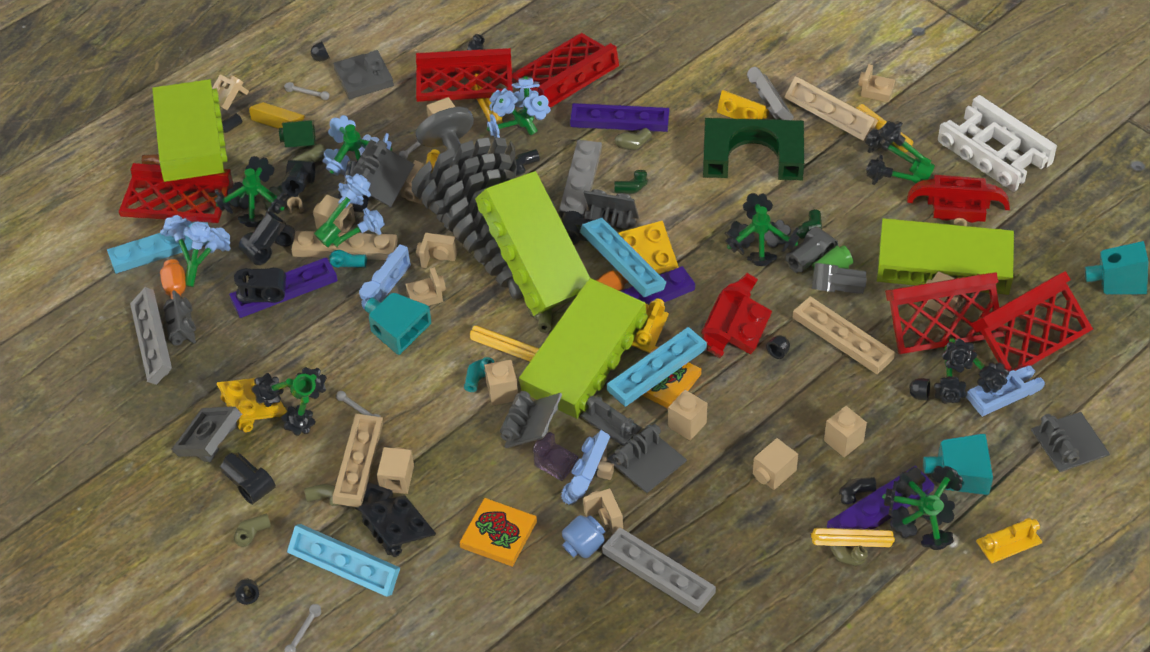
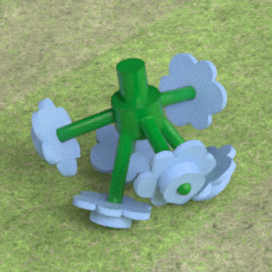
M525 76L519 79V83L512 84V87L521 88L520 92L516 91L513 93L504 88L502 91L497 90L495 93H492L489 99L491 102L489 105L490 110L497 113L500 117L512 113L515 120L497 124L495 116L490 114V122H487V131L490 136L500 138L499 129L517 124L520 128L525 127L529 135H533L538 131L532 122L534 120L533 116L538 120H543L546 114L551 111L548 106L549 101L547 97L543 95L538 96L537 91H531L530 89L539 87L540 84L538 82H533V78ZM515 106L523 107V109L517 111L515 110Z
M342 115L340 118L335 117L330 120L331 128L328 130V134L337 143L343 141L344 143L340 150L326 149L323 163L327 165L326 169L331 174L337 176L339 174L346 175L347 163L350 161L346 155L348 151L354 152L358 161L370 139L375 142L380 140L377 137H371L369 134H366L361 139L360 134L355 130V122L348 120L346 115ZM386 133L383 142L388 145L386 148L392 151V142L387 141L389 134Z

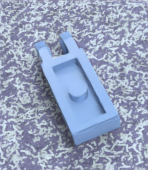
M399 244L395 251L388 255L386 262L380 270L373 274L372 281L362 285L359 295L363 299L361 301L363 309H365V305L370 298H375L381 302L411 266L406 246Z
M1028 365L1016 371H1010L1006 377L1007 384L1003 385L996 393L992 391L985 393L981 386H976L967 391L966 398L983 417L1028 395L1035 394L1043 389L1045 382L1041 377L1024 383L1025 380L1030 379L1035 373L1032 366Z
M599 431L593 438L589 436L581 448V451L584 452L582 459L575 463L571 472L574 474V477L562 490L561 499H563L565 504L572 505L586 493L585 491H587L610 438L609 434L604 431Z

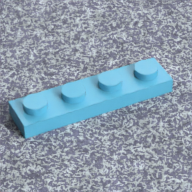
M603 218L582 224L580 233L643 297L664 290L666 281Z
M161 233L107 249L115 274L182 253L179 243H176L174 237H165ZM184 235L187 250H192V240Z
M687 327L607 383V391L626 407L707 349V342Z
M302 524L295 525L287 550L289 554L386 597L392 595L400 571V567Z

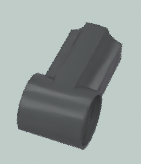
M816 226L807 233L801 244L786 254V261L794 272H803L812 263L822 258L835 246H838V241Z
M815 263L812 289L830 292L839 290L863 294L867 280L866 271Z

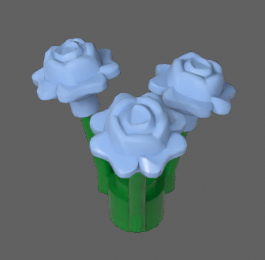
M357 173L353 177L346 175L347 184L339 183L338 190L342 198L338 202V207L328 220L314 232V235L327 248L332 244L338 247L343 241L359 232L364 233L369 230L375 232L378 236L381 234L380 228L385 223L377 210L363 209V221L357 224L358 227L340 237L338 234L341 231L333 223L350 203L363 205L362 196H371V193L368 191L371 184L362 175Z

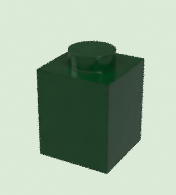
M314 120L283 122V128H279L280 143L284 142L285 147L316 144Z

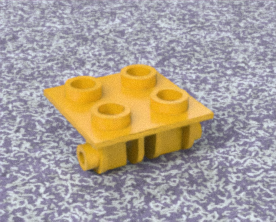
M663 220L618 233L658 274L679 268Z
M255 378L217 382V386L221 391V400L226 403L227 407H236L242 413L237 420L239 430L249 432L253 429L255 420L281 417L287 412L281 401L273 403L269 407H265L263 403L259 404L256 402V396L251 390L255 386Z

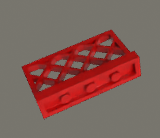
M580 33L512 73V83H519V79L524 76H532L533 82H538L540 86L530 88L531 91H537L538 96H546L549 101L548 106L551 108L619 66L617 46L611 43L604 46L585 34ZM581 42L584 43V44H586V46H576V45L580 44ZM585 53V56H573V54ZM569 54L568 57H558L559 55ZM557 64H567L564 67H555ZM543 65H550L548 68H539ZM537 75H549V77L537 78Z
M511 48L416 53L417 102L439 101L447 97L450 100L491 98L492 93H495L497 90H503L495 88L500 83L508 87L506 88L508 91L513 92ZM488 76L494 79L490 83H486L483 80ZM464 77L470 80L465 85L459 82ZM440 79L446 81L441 86L437 85L435 82H437ZM475 84L482 87L480 90L471 89ZM452 86L458 88L456 91H448L447 89ZM428 87L434 90L429 93H422Z
M133 163L131 167L132 178L120 206L119 215L120 217L163 220L178 215L183 219L186 218L193 222L219 223L223 211L216 206L214 198L217 195L211 198L208 193H216L215 190L218 189L223 193L224 197L228 196L227 191L233 187L231 170L224 169V173L164 182L160 165ZM136 188H145V190H143V191H141V192H139V193H138L135 189H136ZM159 190H171V191H169V192H167V193H165V194L162 195ZM191 191L194 193L186 196L183 192ZM153 193L157 196V198L149 202L144 200V198ZM177 195L182 198L173 204L168 201ZM202 196L207 200L197 206L193 203V201ZM138 201L142 204L136 209L129 208L130 205ZM161 203L166 205L162 210L152 209ZM187 204L191 208L185 212L177 211V209ZM211 206L215 209L214 214L202 212Z
M1066 271L1048 279L971 323L976 333L979 331L982 333L998 363L1001 362L1004 369L1009 372L1028 365L1031 366L1093 330L1067 284L1071 279ZM1062 292L1067 301L1065 308L1054 305L1056 294ZM1037 305L1047 308L1045 320L1034 317ZM1053 311L1064 314L1062 326L1051 323ZM1016 317L1027 320L1025 332L1013 328ZM1070 317L1078 320L1082 327L1081 330L1077 332L1068 329ZM1033 322L1044 326L1042 338L1031 335ZM1050 328L1061 332L1059 343L1048 341ZM995 329L1005 331L1004 344L997 342L991 331ZM1012 334L1023 338L1021 350L1010 347ZM1029 340L1040 343L1037 356L1027 352ZM1008 352L1020 356L1018 367L1011 368L1007 361Z
M997 272L885 290L887 301H890L898 354L945 347L949 342L947 340L949 336H952L955 340L960 338L952 332L960 320L971 327L967 336L960 339L967 343L985 340L980 331L978 333L981 335L972 336L975 333L971 325L972 322L963 315L971 304L982 312L978 319L990 313L991 308L992 311L999 308L996 283H999ZM989 290L990 302L986 308H983L974 300L980 291ZM972 292H974V293L971 295V297H968V296L966 295L967 293H972ZM955 295H960L967 301L960 313L948 305ZM947 297L945 302H943L939 298ZM931 299L941 305L934 317L922 310L927 301ZM922 301L919 306L914 304V302ZM908 304L915 309L908 322L899 316L898 305ZM945 309L956 316L949 329L937 321ZM919 313L931 321L923 333L911 325ZM934 324L946 332L940 342H934L927 337ZM908 329L920 336L915 345L911 347L904 346L903 336ZM995 329L996 332H992L994 338L1004 336V331ZM923 340L928 342V344L920 345Z

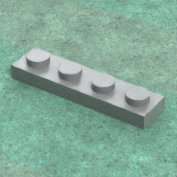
M577 140L559 208L560 218L567 211L579 212L585 218L588 205L583 192L592 191L602 151V142Z
M144 287L130 305L147 382L157 385L169 373L172 366L154 290Z
M621 527L602 547L604 555L697 613L703 609L716 593V586Z

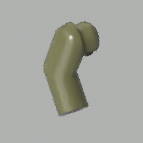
M643 128L637 134L623 132L615 137V144L624 149L637 150L652 137V134L647 128Z
M316 144L312 149L293 157L292 160L323 161L326 148L323 144Z
M528 308V312L531 316H533L531 310ZM551 309L533 316L538 320V330L540 332L547 333L551 330Z
M320 484L304 488L307 502L329 497L331 506L339 505L333 504L334 485Z
M267 513L240 523L234 534V541L238 546H248L257 531L271 527Z
M861 545L854 548L829 546L835 558L845 564L859 566L865 562L868 556L867 550Z

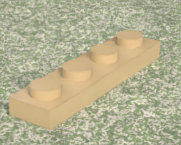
M797 76L794 77L784 97L862 141L866 140L867 135L875 128L878 122L874 117Z
M296 231L291 250L293 257L329 258L333 251L342 250L350 254H365L368 260H386L388 255L397 248L398 240L397 235L380 234L378 236L377 234L357 233L343 241L338 247L332 244L327 248L314 235L315 231ZM340 232L338 236L340 237L346 233Z
M811 296L793 311V319L875 374L881 372L894 359L895 352Z
M355 414L333 493V504L353 507L362 506L383 426V417Z

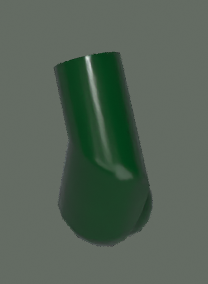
M636 170L632 180L615 181L614 193H637L648 183L647 172L645 170Z
M819 210L809 211V221L798 226L799 230L796 234L800 239H804L807 233L816 226L822 229L821 212Z

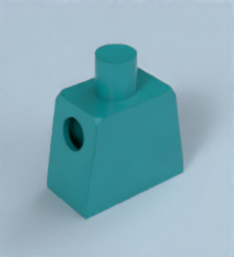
M1144 241L1102 250L1100 252V265L1084 267L1086 282L1101 281L1103 293L1106 295L1147 294L1149 261Z
M391 293L382 302L375 298H370L365 305V311L369 313L372 333L398 355L432 324L429 306L397 293Z
M986 434L943 440L940 442L938 456H924V474H932L936 466H941L942 468L949 466L956 470L963 479L961 483L962 488L959 492L989 495L993 474Z

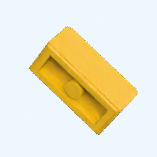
M264 102L249 108L252 121L277 129L283 128V122L303 121L305 119V115Z

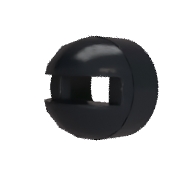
M322 41L316 43L311 48V56L315 61L321 62L330 59Z
M286 224L275 242L284 247L292 245L295 236L294 228Z
M776 335L766 344V349L772 357L782 359L789 352L790 342L785 336Z
M918 378L913 380L909 386L912 397L928 401L930 379Z
M249 578L237 582L235 587L237 601L244 605L254 603L259 597V588L256 582ZM245 586L249 587L251 594L246 595Z

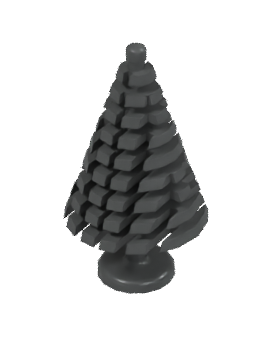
M453 107L439 111L420 123L416 129V139L425 147L433 148L445 145L447 151L438 155L433 171L430 161L418 171L411 182L412 192L420 201L422 198V203L427 209L430 205V210L437 215V219L444 223V227L453 232V236L460 243L464 244L465 249L470 254L472 251L475 253V259L485 266V270L491 276H497L496 281L500 286L509 287V293L513 299H520L524 296L519 286L515 283L513 274L507 262L503 259L495 238L490 234L489 226L483 214L478 210L475 200L486 188L516 177L515 146L510 141L507 147L505 138L495 137L492 146L489 137L477 139L475 146L473 140L460 144L459 139L469 132L473 126L474 117L472 112L464 107Z

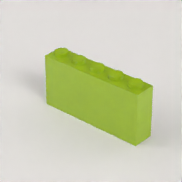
M211 79L152 87L159 162L164 182L224 173L223 163L228 162L218 90L217 88L212 89Z
M534 171L486 188L475 198L478 210L483 214L489 226L490 234L495 238L501 250V255L507 262L513 274V279L519 286L525 298V303L533 316L574 300L590 277L537 172Z
M882 218L877 282L915 286L926 284L928 279L933 280L938 271L955 279L997 272L999 282L996 283L997 294H1010L1013 281L1014 231ZM984 290L980 292L989 293V290Z
M589 278L520 375L521 391L528 392L530 397L536 400L562 393L558 403V410L578 419L583 411L588 410V399L594 396L597 390L600 391L603 388L606 377L611 369H616L624 350H628L631 347L634 335L646 325L648 315L646 314L645 302Z

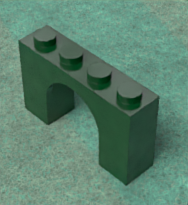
M705 118L703 178H728L730 153L741 145L760 144L771 149L777 156L778 180L803 181V120Z

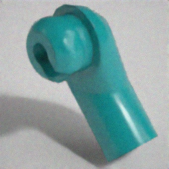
M335 250L329 257L330 264L335 268L367 266V256L365 254H350L342 250Z
M484 357L469 365L464 384L466 391H477L479 380L486 377L484 365L495 363L493 358Z

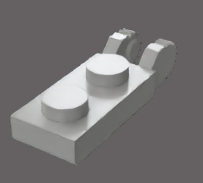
M758 67L750 68L747 72V78L753 85H756L762 100L765 103L769 102L771 105L768 107L770 113L776 119L779 117L782 120L794 119L791 111L768 77Z

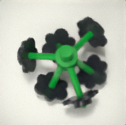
M252 156L249 159V164L245 168L243 183L235 182L233 187L227 191L228 196L224 197L220 190H215L217 197L214 198L216 206L222 211L226 209L227 212L233 214L234 212L230 205L233 207L240 206L241 209H247L249 206L248 214L238 216L239 222L245 224L246 227H257L264 217L262 214L255 215V196L259 193L264 197L263 202L266 204V213L270 211L279 214L287 204L285 201L288 198V194L282 191V185H279L277 188L272 186L267 189L261 184L260 180L267 182L275 171L274 167L268 164L269 161L265 157L260 159L257 156Z
M751 193L747 196V202L743 204V209L747 211L746 215L749 219H752V223L749 225H742L738 221L731 223V229L724 233L728 238L725 240V243L732 252L738 251L743 255L744 250L742 247L747 249L750 243L755 240V236L752 233L754 231L759 234V252L750 253V256H747V260L752 261L756 266H767L772 260L777 259V255L765 252L764 240L767 241V245L771 248H776L779 244H785L781 252H785L787 248L792 250L794 246L798 245L799 236L796 233L799 228L796 227L789 237L791 228L785 225L782 220H777L776 223L770 222V216L767 212L772 209L773 204L770 200H767L766 194L757 195Z
M936 466L932 473V478L941 484L934 495H927L922 490V484L925 482L926 477L921 474L919 468L913 467L908 472H902L899 480L894 481L893 489L887 488L886 494L882 496L884 506L889 507L888 515L892 518L890 526L902 538L915 536L917 534L916 519L923 515L925 519L931 520L932 532L922 536L921 546L930 547L933 550L944 549L947 545L954 542L953 533L939 530L938 526L942 522L951 523L954 520L955 515L952 510L955 509V503L948 500L947 495L943 491L950 488L960 491L963 479L956 470L949 466L944 468ZM895 492L901 493L903 497L895 496ZM912 494L919 495L921 498L917 500L908 497ZM894 502L918 506L919 509L910 515L908 509L904 506H900L897 510L892 511Z

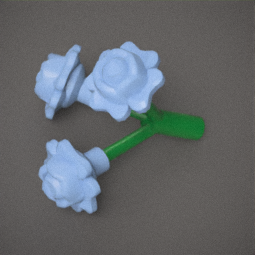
M175 215L165 220L160 233L165 237H174L176 243H179L187 262L185 274L186 287H194L197 268L207 255L213 253L216 249L230 251V235L221 227L210 229L206 223L194 222L191 227H188L191 221ZM184 235L192 240V257H190L184 241L186 238ZM208 241L204 252L197 258L199 249H202L203 243Z

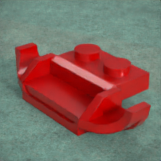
M934 175V179L916 183L907 195V203H913V200L918 196H927L928 205H933V218H939L944 221L963 218L970 223L985 222L986 209L990 208L991 200L1001 202L1005 210L1010 211L1007 194L998 186L986 183V178Z
M746 273L738 281L729 284L721 291L701 331L702 339L707 342L706 350L719 359L723 356V350L728 342L751 355L756 349L771 316L772 310L750 298V292L758 279L749 273Z

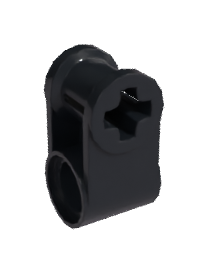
M275 267L265 269L244 268L234 274V282L238 286L236 291L237 299L242 303H276L285 298L286 273L282 269Z

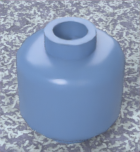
M579 515L563 529L562 537L565 542L562 546L573 558L577 554L582 558H589L604 544L603 534L605 530L591 515L588 517Z

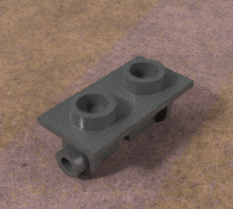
M174 290L172 291L173 299L167 300L163 306L166 323L169 324L167 326L168 339L173 345H180L186 339H189L194 344L196 343L194 334L196 327L191 317L192 305L186 297L182 298Z
M591 396L588 399L587 405L589 409L581 415L583 419L600 431L602 430L609 434L610 438L622 446L641 430V427L635 424L631 418H627L602 401V398L599 396Z

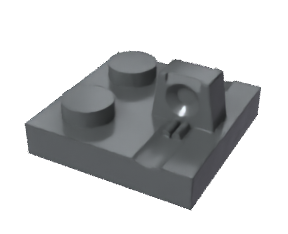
M378 50L333 63L334 70L348 99L394 86L393 78Z
M236 407L202 408L171 450L178 457L197 456L203 462H211L219 451L218 444L224 440L227 434L234 430L236 422L242 413Z

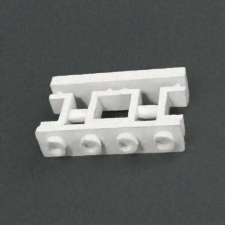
M981 95L973 99L972 107H966L964 119L967 121L958 126L949 120L940 125L938 141L943 146L949 148L962 159L968 161L1012 192L1018 189L1019 183L1023 184L1025 182L1027 171L1024 168L1030 163L1042 169L1043 167L1047 168L1054 161L1056 144ZM981 124L985 129L982 130L978 126ZM970 133L974 137L970 139L966 135ZM993 137L1005 145V147L997 152L985 144V142ZM1018 150H1020V151H1022V152L1025 153V154H1023V155L1021 156V155H1019V154L1016 153V152H1017ZM1009 159L1013 163L1009 165L1004 161Z

